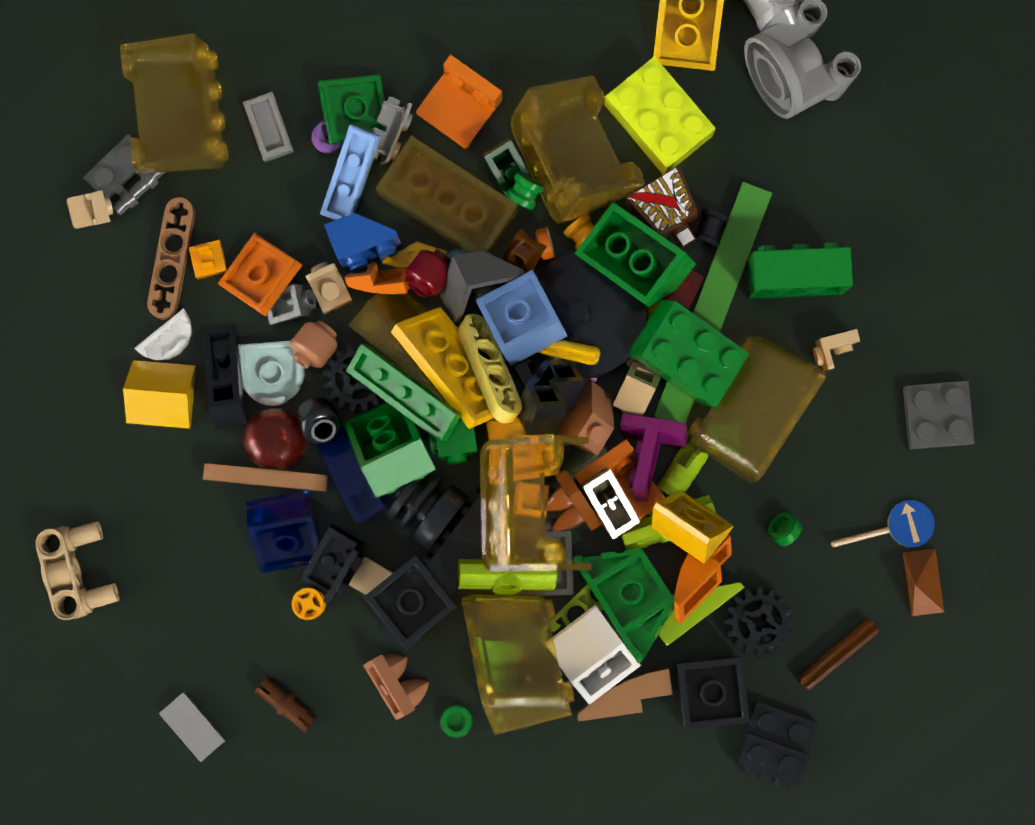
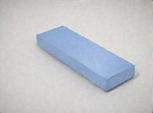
M353 124L349 125L320 212L321 215L337 220L356 212L381 135Z

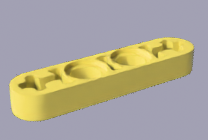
M468 314L458 327V335L491 415L501 423H511L522 410L521 399L486 320L478 314ZM478 350L489 355L491 360L482 357ZM489 376H492L496 378L498 381H500L501 386L493 383L489 379Z

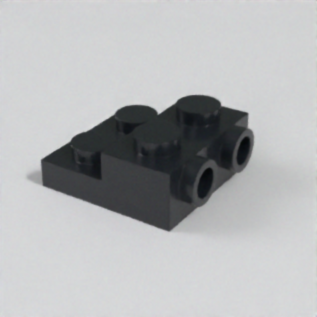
M755 701L749 718L750 723L747 724L735 762L742 766L741 772L759 778L760 774L764 773L772 776L771 783L787 789H790L791 784L799 786L818 723Z

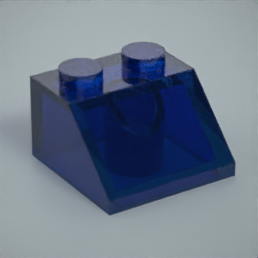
M306 490L247 501V530L261 573L309 564L321 542L310 491Z

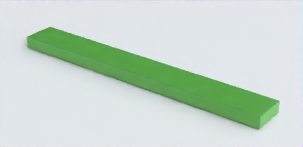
M745 182L741 184L693 314L719 332L721 331L772 192ZM666 382L654 418L686 423L694 399L669 382Z

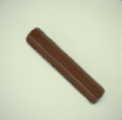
M870 619L864 620L798 675L797 679L805 689L811 690L879 632L877 626Z

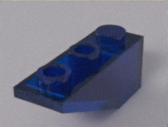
M341 425L338 435L332 441L325 444H317L319 452L356 523L362 524L389 508L382 495L377 498L375 497L360 468L352 443L343 425Z

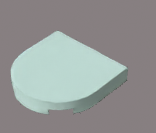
M291 341L238 344L243 388L258 403L267 406L283 405L295 398L300 392L304 383L305 371L292 358L295 353L290 347Z

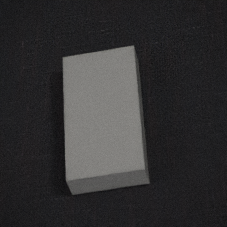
M273 92L244 101L243 104L263 161L267 162L293 153L294 150Z
M186 692L180 694L159 713L200 762L226 741V738Z

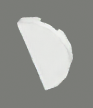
M183 308L134 349L144 357L156 361L170 360L181 354L189 344L192 334L191 320L186 310Z

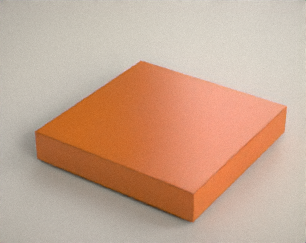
M254 233L217 284L263 316H266L299 271L302 264Z

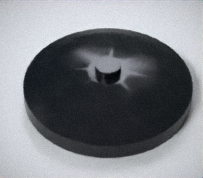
M573 252L551 261L536 277L567 334V337L562 340L594 346L600 349L597 364L588 365L575 362L583 379H591L605 376L618 370L632 358L627 353L647 323L649 309L648 306ZM535 353V356L542 363L548 360H566Z

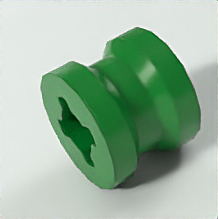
M517 172L514 177L515 184L507 190L505 195L513 202L533 210L536 205L535 198L539 193L543 192L545 186L533 177Z

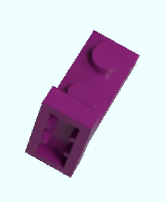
M623 413L620 424L623 437L638 439L635 458H638L639 461L637 469H632L630 472L629 488H633L635 500L648 502L660 443L686 447L688 437L686 423Z

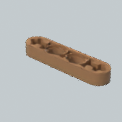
M182 197L171 199L165 207L147 300L149 312L161 320L172 318L178 310L195 222V209L193 205ZM180 205H183V208L188 212L187 216L184 215L180 219V226L182 228L186 227L185 232L177 228H169L170 224L173 226L177 224V217L172 212L173 210H179ZM172 235H179L183 240L182 248L176 252H171L166 247V241ZM166 266H174L177 270L176 279L170 283L163 282L160 277L161 270ZM159 285L166 289H174L173 294L168 291L166 293V301L171 306L170 308H164L163 313H160V309L155 306L156 301H162L164 293L161 290H157Z
M206 463L204 464L203 480L326 492L328 479L327 475Z

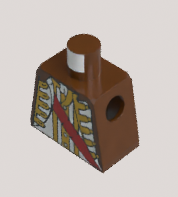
M679 166L626 197L625 204L642 223L664 238L671 234L680 249L697 239L688 223L697 218L698 211Z

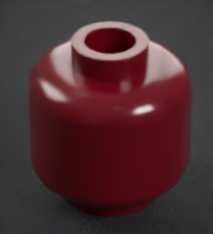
M437 249L434 253L428 250L420 251L405 270L408 278L406 283L414 292L424 298L427 295H438L446 285L448 264L451 260Z

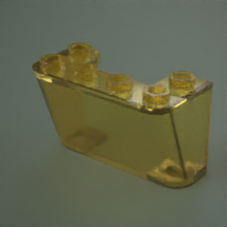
M194 33L120 45L123 76L134 84L139 139H130L133 170L143 174L223 168L224 162L228 161V150L225 142H222L221 131L225 129L223 114L221 111L219 112L218 100H221V88L219 82L215 81L214 69H218L216 52L214 50L210 51L208 45Z

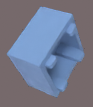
M533 270L476 299L501 352L510 366L567 337Z

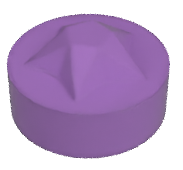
M325 120L318 123L312 132V143L320 152L333 153L343 144L329 145Z

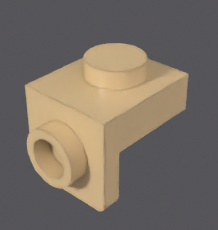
M103 191L79 195L66 200L73 228L79 229L110 222L109 215L113 214V208L109 196H104Z

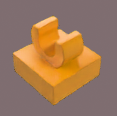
M220 240L189 247L195 278L202 279L225 273L228 270Z

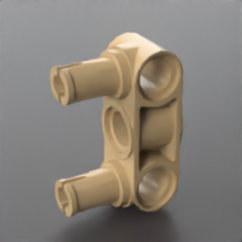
M99 522L75 528L61 526L54 529H46L40 532L36 538V550L41 565L42 579L49 595L52 610L59 619H78L93 612L94 608L120 601L119 591L115 583L90 590L84 588L81 568L74 552L78 546L103 539V532ZM52 535H56L60 540V546L55 552H51L47 545L48 539ZM69 596L74 598L77 604L76 610L72 614L67 613L64 609V601Z

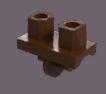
M520 229L502 260L523 269L527 273L534 270L547 246L538 243L534 238H529L526 232Z

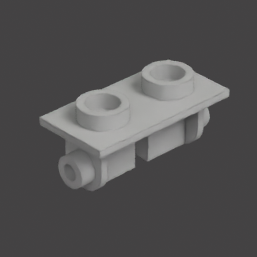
M389 97L387 101L383 102L376 120L377 123L386 127L385 131L375 127L372 129L373 133L381 135L374 156L375 160H377L378 155L381 156L379 162L381 165L388 163L390 159L394 160L401 146V143L397 142L401 131L408 129L413 114L409 113L413 104L408 103L400 107L401 101L394 97Z

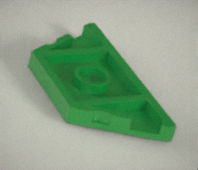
M642 548L626 550L623 553L606 552L601 553L600 556L584 558L583 556H576L572 558L639 664L645 658L675 609L674 597Z

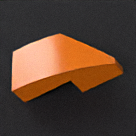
M372 262L367 265L368 269L365 273H350L345 276L348 287L365 292L405 294L409 290V286L406 283L408 278L405 274L407 267L379 271L376 262Z

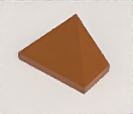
M936 549L903 552L911 616L944 612Z

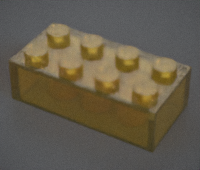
M410 136L376 187L380 197L458 248L469 253L482 250L490 254L518 212V205L413 136Z

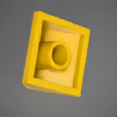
M133 360L123 387L126 423L190 429L197 366Z
M682 490L656 502L653 508L652 529L703 564H705L734 527L731 523Z

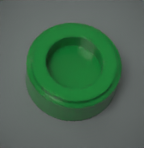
M458 704L447 707L440 719L442 730L448 736L454 738L466 735L473 723L471 712L465 706Z

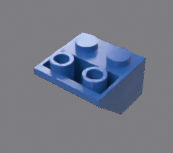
M356 213L324 224L337 259L344 270L349 268L351 272L360 270L368 265L367 261L379 257L380 260L386 259L385 257L387 256L393 257L398 254L397 249L402 248L396 230Z

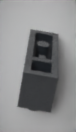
M235 325L203 330L208 409L214 425L218 429L248 424L246 396L241 377Z

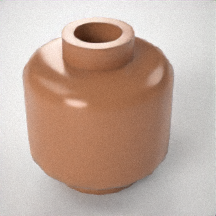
M319 320L316 323H305L291 340L290 347L295 353L292 358L306 369L309 366L315 368L323 367L337 350L336 332L326 323Z

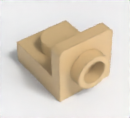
M323 262L310 269L311 274H308L306 279L324 314L353 301L335 263L328 265V262Z
M850 330L815 341L816 347L813 348V355L817 366L822 365L824 372L833 369L834 363L830 350H833L835 355L853 351L852 345L860 342L858 330Z

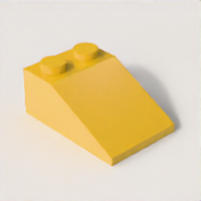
M660 0L653 57L655 56L665 66L715 71L724 0Z

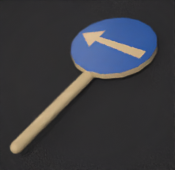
M905 500L895 505L890 511L887 520L888 527L831 542V546L837 547L890 533L892 538L900 545L919 547L925 544L933 535L935 528L934 516L925 504L916 500Z

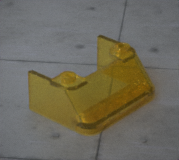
M548 435L490 440L483 445L480 452L482 561L489 571L591 570V563L566 564V551L563 543L559 539L546 538L544 473L555 472L561 467L564 458L563 446L589 444L588 437Z

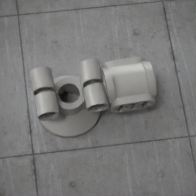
M743 0L761 31L745 42L744 56L746 66L759 95L775 114L781 118L789 119L824 99L834 101L843 95L858 76L861 70V62L855 54L841 52L832 61L824 64L818 48L812 41V38L827 17L826 5L821 0Z

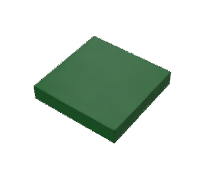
M380 74L320 80L318 82L329 145L344 143L349 125L352 124L371 132L374 127L385 131L386 127L376 122L382 104L385 101Z

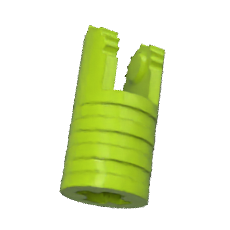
M688 442L686 447L682 446L656 485L662 494L668 497L681 490L686 493L706 462L708 453L704 450L695 451L693 445Z

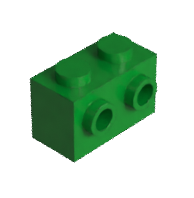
M462 420L458 421L447 442H439L429 434L433 455L438 454L441 461L446 460L448 465L467 462L466 456L479 454L475 428L469 429Z

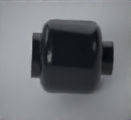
M321 397L308 399L299 406L296 412L297 425L303 437L310 443L316 445L328 443L338 435L341 429L339 414L334 405L327 399Z

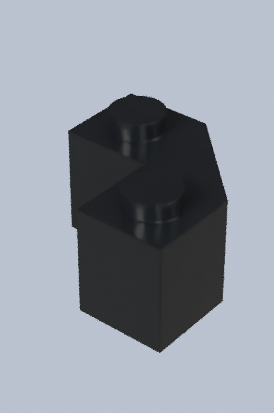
M544 361L536 375L527 382L521 397L523 407L518 414L526 435L556 434L565 410L575 408L585 381L574 361Z

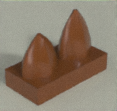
M565 469L555 477L561 487L550 497L546 511H564L556 520L552 530H567L586 522L591 531L602 525L567 470Z

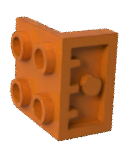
M450 54L443 64L444 74L416 110V114L456 144L467 149L501 103L502 91Z
M627 439L573 475L579 490L585 497L581 485L609 468L639 520L653 511L656 502L665 498L652 481L648 502L635 500L633 488H629V477L631 470L637 469L638 461L635 458L634 448Z

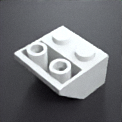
M596 605L544 643L567 678L589 705L641 666L640 663H637L621 636Z

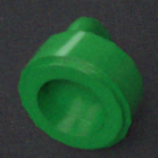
M789 512L777 514L768 525L770 538L782 547L792 544L802 531V525L799 520Z

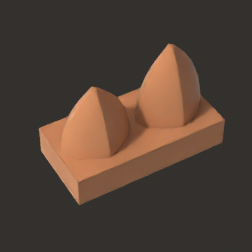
M396 653L381 654L363 666L394 718L398 720L415 710L414 707L420 703L427 692L429 681L410 679L399 683L398 679L403 674L407 665V656Z

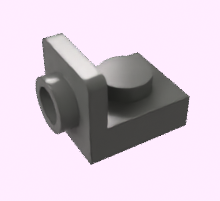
M294 284L286 287L267 313L269 324L278 325L301 317L316 316L317 301L311 286Z

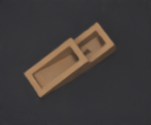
M665 667L646 671L620 681L590 705L588 703L577 712L578 722L643 712L641 699L673 695L669 668Z

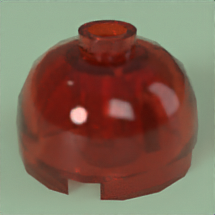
M270 408L260 411L249 420L244 429L243 445L247 456L255 465L262 469L283 471L301 460L306 451L307 440L299 429L296 415L285 409Z

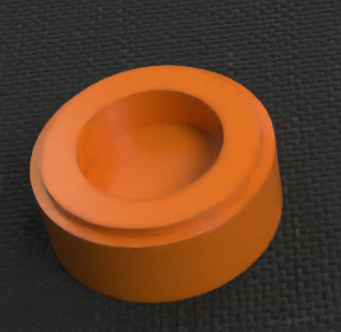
M548 227L537 229L535 232L537 242L547 246L541 256L542 259L555 258Z

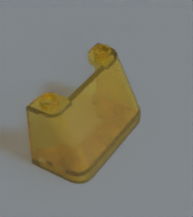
M594 75L528 88L511 117L513 135L533 178L545 186L540 194L552 219L556 223L574 220L612 202L623 199L638 191L645 183L642 172L636 164L624 162L620 165L597 117L604 104L605 97Z
M759 335L755 339L749 337L742 348L750 354L717 408L711 407L703 419L697 416L687 432L692 435L688 443L699 450L706 451L708 456L750 483L758 482L827 376V373L817 366Z
M473 594L462 597L480 697L494 734L572 715L569 702L575 701L571 683H564L550 627V619L556 618L552 600H545L543 594Z

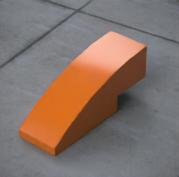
M727 535L705 564L688 553L680 570L675 590L674 608L675 619L678 623L681 624L722 582L721 565L732 555L731 535Z

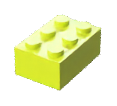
M655 56L605 97V107L663 175L674 169L708 141L716 129Z

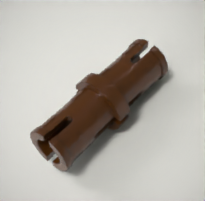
M268 676L254 692L277 709L276 714L279 716L283 714L299 727L303 733L317 718L316 715H313L295 700L296 696L293 693H286L270 680Z

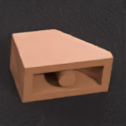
M588 379L580 392L575 408L569 410L556 434L576 449L598 456L614 430L613 397L595 382Z

